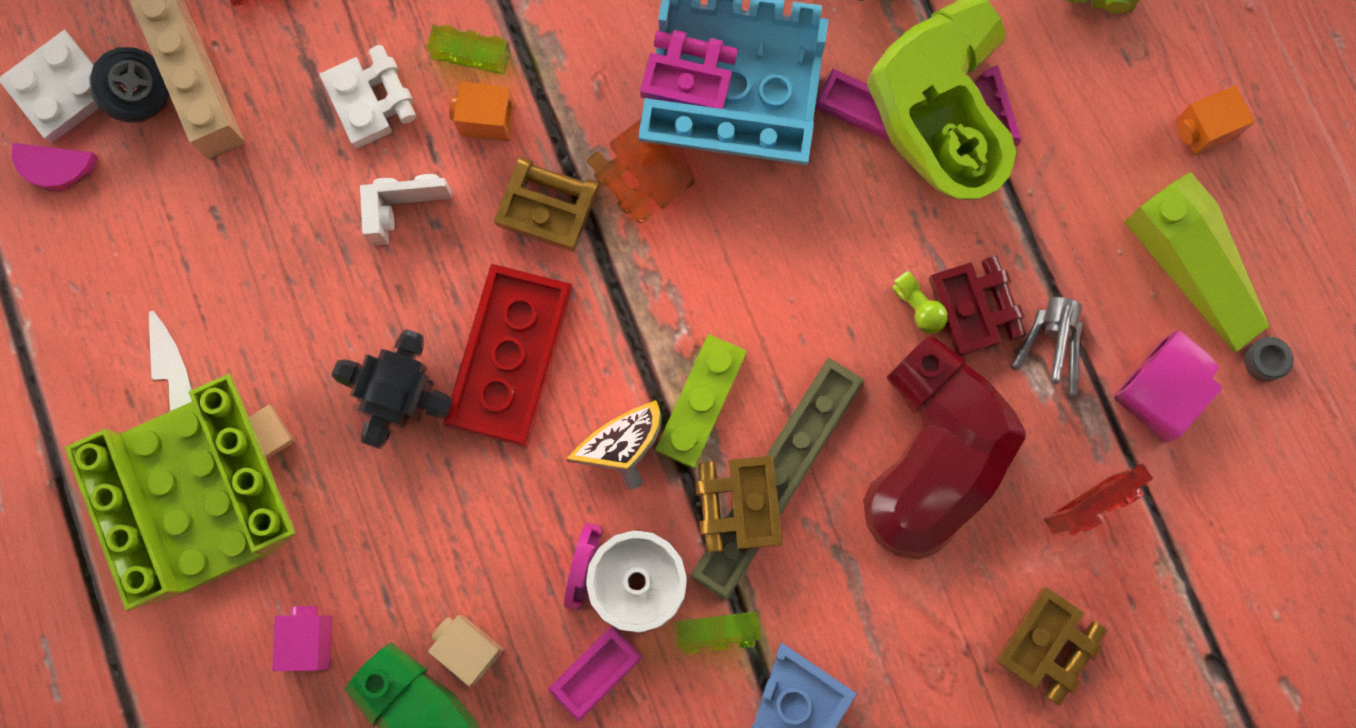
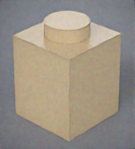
M457 615L454 620L447 617L437 627L431 636L435 643L428 652L470 687L476 685L505 649L466 616Z

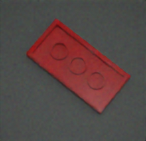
M495 264L490 265L451 395V399L454 401L448 418H445L443 422L445 427L528 448L572 294V284Z

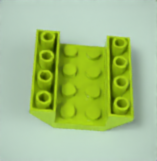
M226 374L188 391L192 402L123 433L103 429L64 447L126 611L197 589L269 556L296 535L231 374Z

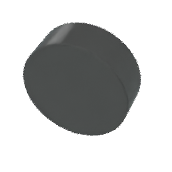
M1265 337L1252 343L1247 348L1244 356L1247 371L1254 378L1264 382L1274 381L1287 375L1294 361L1290 347L1283 340L1275 337Z

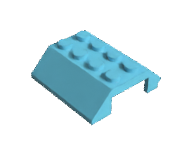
M661 0L658 17L659 31L673 34L674 30L687 32V37L707 42L710 41V38L722 40L723 45L738 48V55L735 65L719 62L717 68L732 71L724 109L645 98L638 141L808 165L821 62L829 19L820 18L822 5L793 1L791 16L783 15L785 0H751L749 10L741 9L743 0H708V5L700 4L701 0ZM656 49V54L667 56L668 50ZM683 54L681 60L704 64L705 58Z

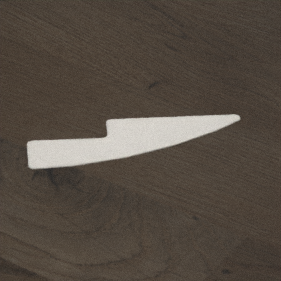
M150 311L151 378L153 380L168 379L170 411L192 402L188 391H191L186 367L174 340L156 313Z

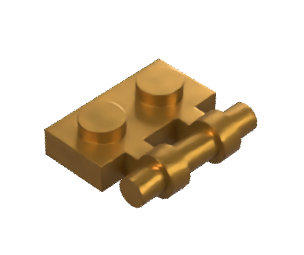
M773 455L729 460V478L717 479L715 462L698 464L700 481L695 482L696 495L701 496L703 521L699 522L700 535H705L707 553L724 551L723 533L736 532L737 550L783 545ZM732 492L734 517L721 519L719 494Z
M1042 587L994 661L1033 688L1038 687L1045 675L1049 677L1053 683L1044 696L1056 705L1061 706L1068 693L1074 694L1081 681L1078 680V677L1090 658L1095 660L1102 650L1099 644L1108 630L1097 622L1092 621L1083 634L1075 627L1084 615V612L1048 587ZM1067 641L1074 647V650L1064 666L1060 667L1054 660Z

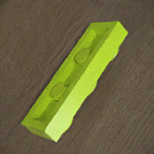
M710 334L707 335L655 452L692 469L696 468L745 359L747 350Z

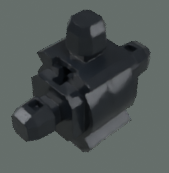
M405 329L399 335L394 346L397 349L396 353L381 349L378 358L366 354L362 366L358 362L346 359L338 360L332 372V377L339 384L352 389L350 396L357 398V401L361 402L358 411L371 417L369 422H364L361 432V443L377 449H381L386 445L392 432L388 430L390 424L405 428L408 419L419 423L424 410L426 415L440 419L448 418L454 401L447 394L436 389L431 392L434 382L429 380V376L425 375L427 367L415 360L416 356L421 357L424 347V336L409 329Z

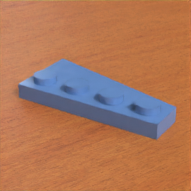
M781 642L752 728H836L854 701L857 693Z

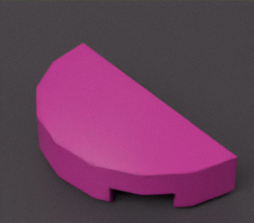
M997 65L984 71L974 84L979 89L986 105L1012 134L1015 146H1019L1022 139Z
M12 143L11 158L17 172L32 185L48 191H60L71 188V184L93 171L98 160V156L93 152Z
M587 522L583 527L568 576L564 597L565 608L579 611L583 607L587 592L588 567L598 550L603 531L601 525Z

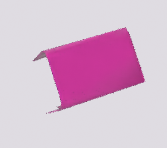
M1178 330L1163 338L1140 367L1114 395V399L1165 443L1179 438L1222 390L1221 385L1213 380V376L1219 369V366L1211 359L1210 354Z

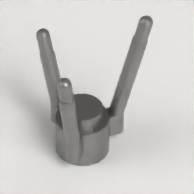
M1050 298L1046 310H1037L1034 324L1011 365L1012 369L1018 370L1041 329L1046 328L1045 335L1057 340L1050 379L1052 384H1058L1060 381L1067 340H1070L1069 396L1075 398L1078 394L1080 335L1083 327L1080 316L1083 306L1077 301L1068 298Z

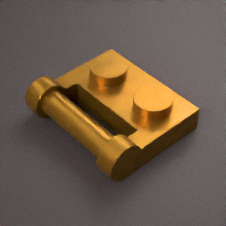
M521 156L516 163L494 223L497 227L575 253L590 210L598 196L600 183L591 179H586L583 182L534 165L533 160ZM528 181L579 198L576 205L525 189V185Z

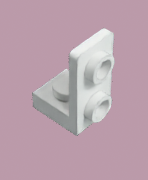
M422 174L416 176L415 180L398 182V180L393 178H380L374 180L373 184L360 185L363 236L372 246L389 245L388 231L394 230L395 225L391 204L451 199L452 190L446 179L434 174Z

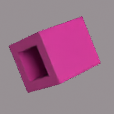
M318 606L290 607V616H275L272 671H320L330 669L332 615H318Z

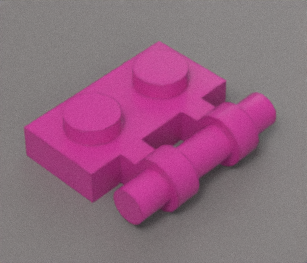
M657 30L654 47L668 50L667 56L650 53L640 89V97L724 109L732 71L717 68L719 62L735 65L738 48L725 46L723 41L710 38V41L707 42L687 37V32L674 30L673 34ZM683 54L705 58L704 64L681 60Z

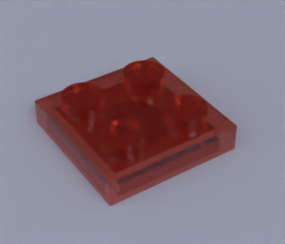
M1143 463L1114 473L1043 520L1053 534L1068 531L1070 535H1074L1081 530L1083 533L1087 532L1107 519L1103 511L1109 512L1118 506L1124 508L1141 498L1145 493L1140 487L1153 480V477Z

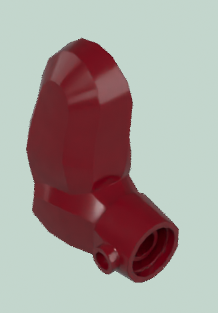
M931 334L914 348L886 377L913 412L916 410L919 412L924 427L908 444L901 458L870 483L863 499L866 526L877 543L894 555L918 560L937 554L952 540L957 531L992 498L1026 437V431L1014 409L987 379L965 364L966 360Z

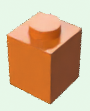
M460 81L457 96L452 95L449 104V118L451 121H454L460 136L509 141L515 105L511 90L507 86Z
M1236 85L1190 104L1176 119L1179 135L1182 141L1190 146L1194 155L1239 137L1256 122Z

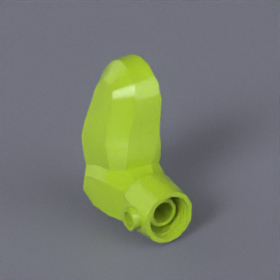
M957 0L932 13L931 18L911 27L887 48L867 79L868 89L879 110L891 144L934 189L948 198L973 201L999 190L1011 175L1017 153L1012 134L986 105L979 89L971 78L966 75V73L972 72L980 66L1006 39L1001 17L988 0Z

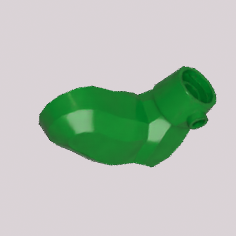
M393 642L385 645L355 673L344 689L373 727L377 725L379 728H479L474 717L456 695L427 674L428 669Z

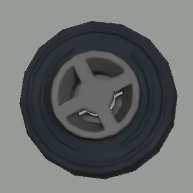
M117 47L104 53L94 63L89 77L91 95L98 107L111 118L126 123L143 122L156 116L165 106L169 94L154 57L148 52L134 47Z

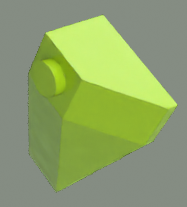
M1191 172L1172 182L1140 206L1124 221L1233 353L1240 350L1270 327L1218 203Z

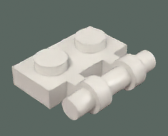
M382 45L374 46L369 50V55L373 61L370 68L363 70L358 58L355 57L319 74L349 140L355 149L392 133L393 131L386 119L390 116L398 114L403 124L410 123L416 119V114L412 107L414 100L410 91L407 88H403L397 76L399 68L394 58L388 57ZM383 83L388 95L385 99L378 101L372 87Z

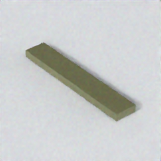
M829 357L766 455H773L779 515L783 512L865 381ZM732 508V510L730 511V513H729V515L727 516V518H733V517H734L733 508ZM736 532L723 533L724 551L711 553L705 551L690 575L691 578L726 601L759 548L737 550Z

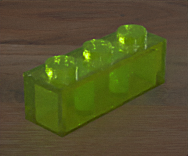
M433 25L426 47L431 59L502 75L505 74L511 53L508 42L499 36L486 37L472 30H467L466 32L459 31L450 25Z
M758 611L674 621L677 650L683 649L684 655L700 653V647L711 646V651L727 650V644L739 643V648L756 646L755 640H761Z

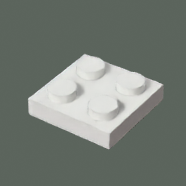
M65 30L61 31L0 77V83L43 138L51 144L99 109L91 95L89 82L94 64Z

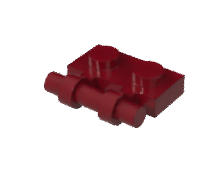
M997 256L981 261L986 274L981 277H977L973 264L970 262L932 274L929 278L936 301L940 302L947 311L946 328L955 352L960 357L998 345L1001 339L997 327L1000 326L1006 327L1011 341L1027 335L1022 323L1025 315L1021 305H1016L1008 286L1012 281L1008 271L1002 270ZM992 291L999 311L990 312L983 292Z

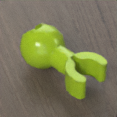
M906 271L894 280L895 285L891 288L900 299L905 302L907 301L915 310V322L919 329L925 333H936L946 327L947 311L945 307L938 301L928 300L920 291L918 282L909 271Z

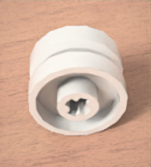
M633 530L613 536L598 548L588 567L586 586L591 605L604 621L619 630L643 632L661 627L676 615L685 599L687 577L682 558L669 542L654 533ZM634 573L638 575L641 573L645 576L646 584L641 590L636 591L630 587L632 583L629 578Z

